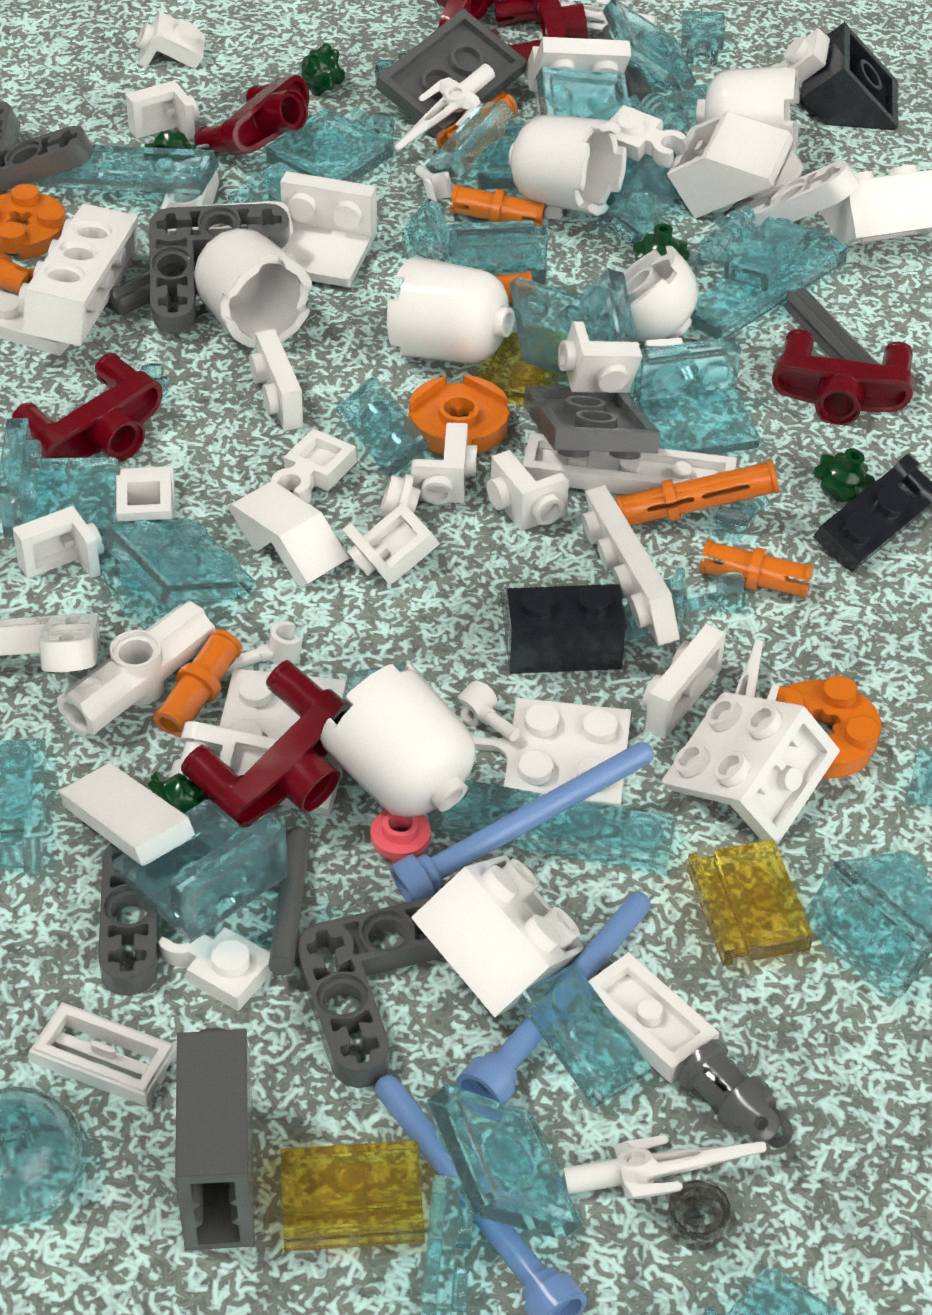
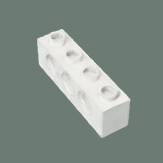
M83 203L73 219H66L62 235L58 240L53 239L51 241L46 259L37 262L32 280L29 284L23 283L20 288L17 311L24 313L22 333L76 346L82 345L110 299L111 288L118 286L134 258L138 224L137 215Z

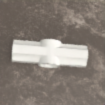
M189 600L184 605H178L147 630H131L116 636L109 648L110 658L57 697L59 712L65 717L70 728L85 738L89 734H96L131 705L141 706L158 700L164 693L166 687L165 679L199 653L208 640L209 634L212 630H215V626L207 618L204 609Z

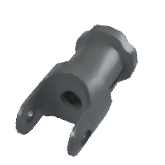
M713 1039L707 1044L700 1046L683 1065L678 1078L680 1085L687 1091L696 1090L718 1111L717 1119L729 1131L738 1132L745 1130L757 1141H767L773 1148L777 1149L789 1144L793 1137L792 1124L776 1108V1101L769 1085L759 1076L749 1077L727 1056L728 1049L719 1039ZM718 1078L727 1085L728 1089L718 1081ZM779 1126H781L783 1130L782 1135L779 1138H774L779 1130Z

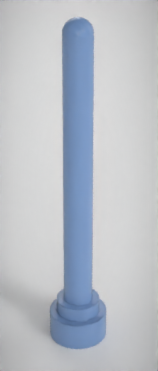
M645 742L636 743L432 857H429L426 853L418 858L410 854L390 865V873L397 889L406 902L434 896L436 894L435 890L443 886L442 879L648 765L654 757L652 747Z
M636 892L625 900L496 1053H487L484 1057L478 1056L473 1058L456 1079L457 1089L466 1102L488 1115H495L501 1110L515 1092L514 1082L517 1079V1068L581 993L582 985L599 972L649 912L651 903L647 895Z
M391 1075L379 1078L375 1084L377 1097L524 1286L522 1297L526 1301L524 1304L526 1314L581 1315L587 1305V1297L571 1276L567 1273H558L555 1268H545L400 1081Z

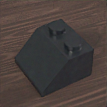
M845 22L827 34L830 38L826 65L802 82L801 102L811 116H819L826 125L881 130L897 129V79Z
M619 584L501 589V604L510 674L622 669L626 621Z

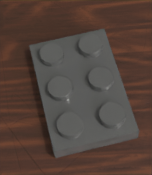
M463 8L378 75L375 88L413 120L418 122L443 97L441 92L438 91L424 101L418 100L420 95L439 80L449 77L461 83L484 63L488 64L494 70L495 78L475 94L479 97L482 106L525 72L528 61ZM467 109L462 112H453L429 129L428 132L436 138L438 132L456 123Z
M525 385L523 406L553 450H558L557 452L560 455L571 458H585L589 456L590 451L609 452V455L619 459L634 460L640 458L641 453H658L660 432L627 393L571 392L570 387Z

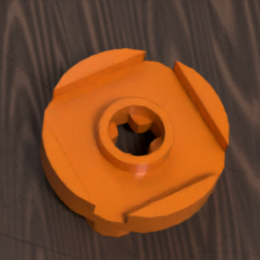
M32 184L16 185L10 193L0 195V252L9 254L19 253V259L33 258L48 253L51 241L53 239L58 240L62 235L63 226L66 221V211L63 205L51 196L40 194L38 187Z
M463 375V383L447 384V376L435 378L419 386L411 395L408 432L423 447L444 455L446 424L468 423V445H477V454L484 453L499 445L508 434L510 412L507 408L508 399L497 385L479 377Z
M831 676L826 680L801 681L787 687H779L776 701L804 706L817 722L826 723L833 727L832 733L827 735L840 749V752L822 778H840L862 770L870 762V757L876 751L882 725L876 708L864 695L857 692L856 683L844 676Z

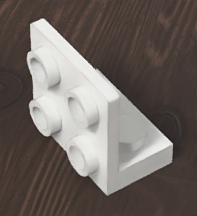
M286 171L280 181L281 202L289 207L294 232L282 250L305 269L311 281L350 287L377 234V186Z
M724 692L708 708L705 718L690 740L677 753L674 763L663 777L662 783L674 792L730 804L760 839L778 845L840 752V749L802 705Z

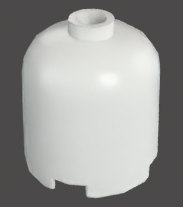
M789 66L729 69L720 72L709 84L706 99L697 100V125L729 111L789 131L794 138L791 147L797 153L799 123L790 121L791 103L800 102L799 70L797 68H789Z
M542 115L533 118L520 130L509 150V164L511 166L513 182L518 191L525 198L545 203L548 206L595 216L606 213L609 210V206L606 204L611 192H620L626 171L627 150L626 147L618 146L616 136L621 131L620 126L609 120L572 116Z
M236 228L220 233L206 244L198 256L194 270L195 288L198 295L227 332L243 345L254 348L256 346L255 332L275 329L280 342H284L299 330L308 317L310 309L306 306V302L309 296L308 288H312L311 279L297 261L273 241L257 231Z
M416 256L406 260L398 270L396 279H403L404 282L400 290L399 299H389L387 331L390 344L401 348L400 355L461 364H478L492 357L503 342V339L511 334L514 325V311L512 308H509V300L503 283L491 273L481 269Z
M408 663L402 672H399L393 664H390L369 675L346 695V699L353 706L343 715L339 723L336 724L329 718L324 724L320 737L323 748L381 807L391 814L412 818L427 814L435 809L444 812L457 804L467 791L468 787L465 781L470 775L476 757L473 737L463 722L412 664Z

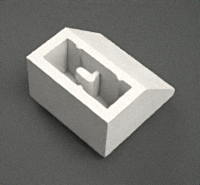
M728 111L690 128L686 136V151L684 153H677L674 165L669 169L667 176L695 219L711 212L713 215H718L727 211L737 201L749 196L752 199L760 198L774 188L775 181L782 165L786 161L785 158L794 138L789 131Z
M906 165L889 170V175L874 178L873 171L854 173L859 181L856 190L843 201L820 211L841 246L931 232L932 170L918 172L917 165Z
M506 855L465 866L411 917L494 1017L513 1009L573 962L585 949L584 945L577 938L580 935V931L570 916L558 907L551 908L536 891L539 884L533 873L517 859L510 860Z

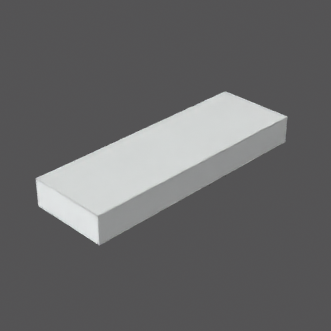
M110 762L58 791L67 810L141 866L151 863L195 836L188 816Z

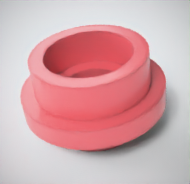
M385 810L373 820L370 828V839L376 851L390 861L398 862L410 854L417 858L429 846L431 826L424 815L410 818L391 814ZM395 830H407V831L397 832V831H395Z

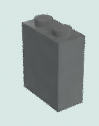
M207 1028L199 1032L177 1033L175 1181L185 1251L255 1247L253 1099L247 1029L225 1030L222 1028Z

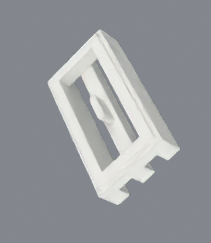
M62 1002L29 1050V1055L33 1064L148 1107L153 1099V1090L156 1086H161L166 1078V1069L169 1065L173 1066L177 1060V1045ZM67 1026L149 1057L152 1061L148 1065L116 1053L114 1047L95 1040L90 1043L61 1031Z

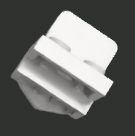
M542 37L540 46L532 47L525 69L529 89L534 91L540 116L561 115L610 121L617 113L616 92L631 58L630 41Z

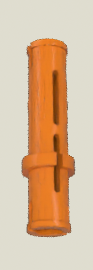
M773 459L764 463L674 484L672 479L661 481V487L623 496L617 495L616 502L630 526L668 517L671 522L681 520V514L727 505L732 502L771 493L777 494L780 493Z

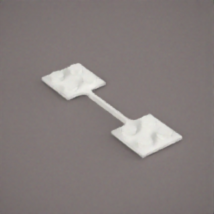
M233 668L219 727L279 739L300 719V716L266 686V680L271 672ZM308 676L323 690L332 689L342 699L344 698L346 680ZM516 698L513 725L521 731L519 738L516 741H510L506 737L498 739L473 737L475 750L500 752L506 758L507 766L503 794L539 798L627 749L631 710ZM214 750L213 753L220 757L221 751ZM624 778L582 802L621 806Z

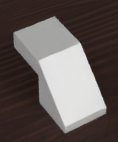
M173 466L120 469V475H116L117 522L175 518Z
M275 481L267 483L228 506L252 548L258 552L272 543L296 584L301 588L350 559L322 512Z

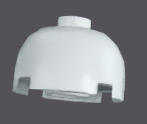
M666 246L667 254L663 256L655 249L633 263L613 283L619 292L614 296L612 302L606 296H604L601 302L600 313L620 334L631 341L645 343L647 340L666 339L667 337L669 339L678 338L692 323L690 316L696 308L699 292L696 275L689 264L672 246Z

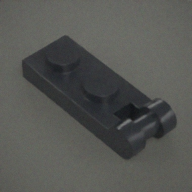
M908 453L891 470L824 522L813 538L844 568L854 572L932 507V481L918 469L921 463ZM904 484L916 496L911 499L899 487Z

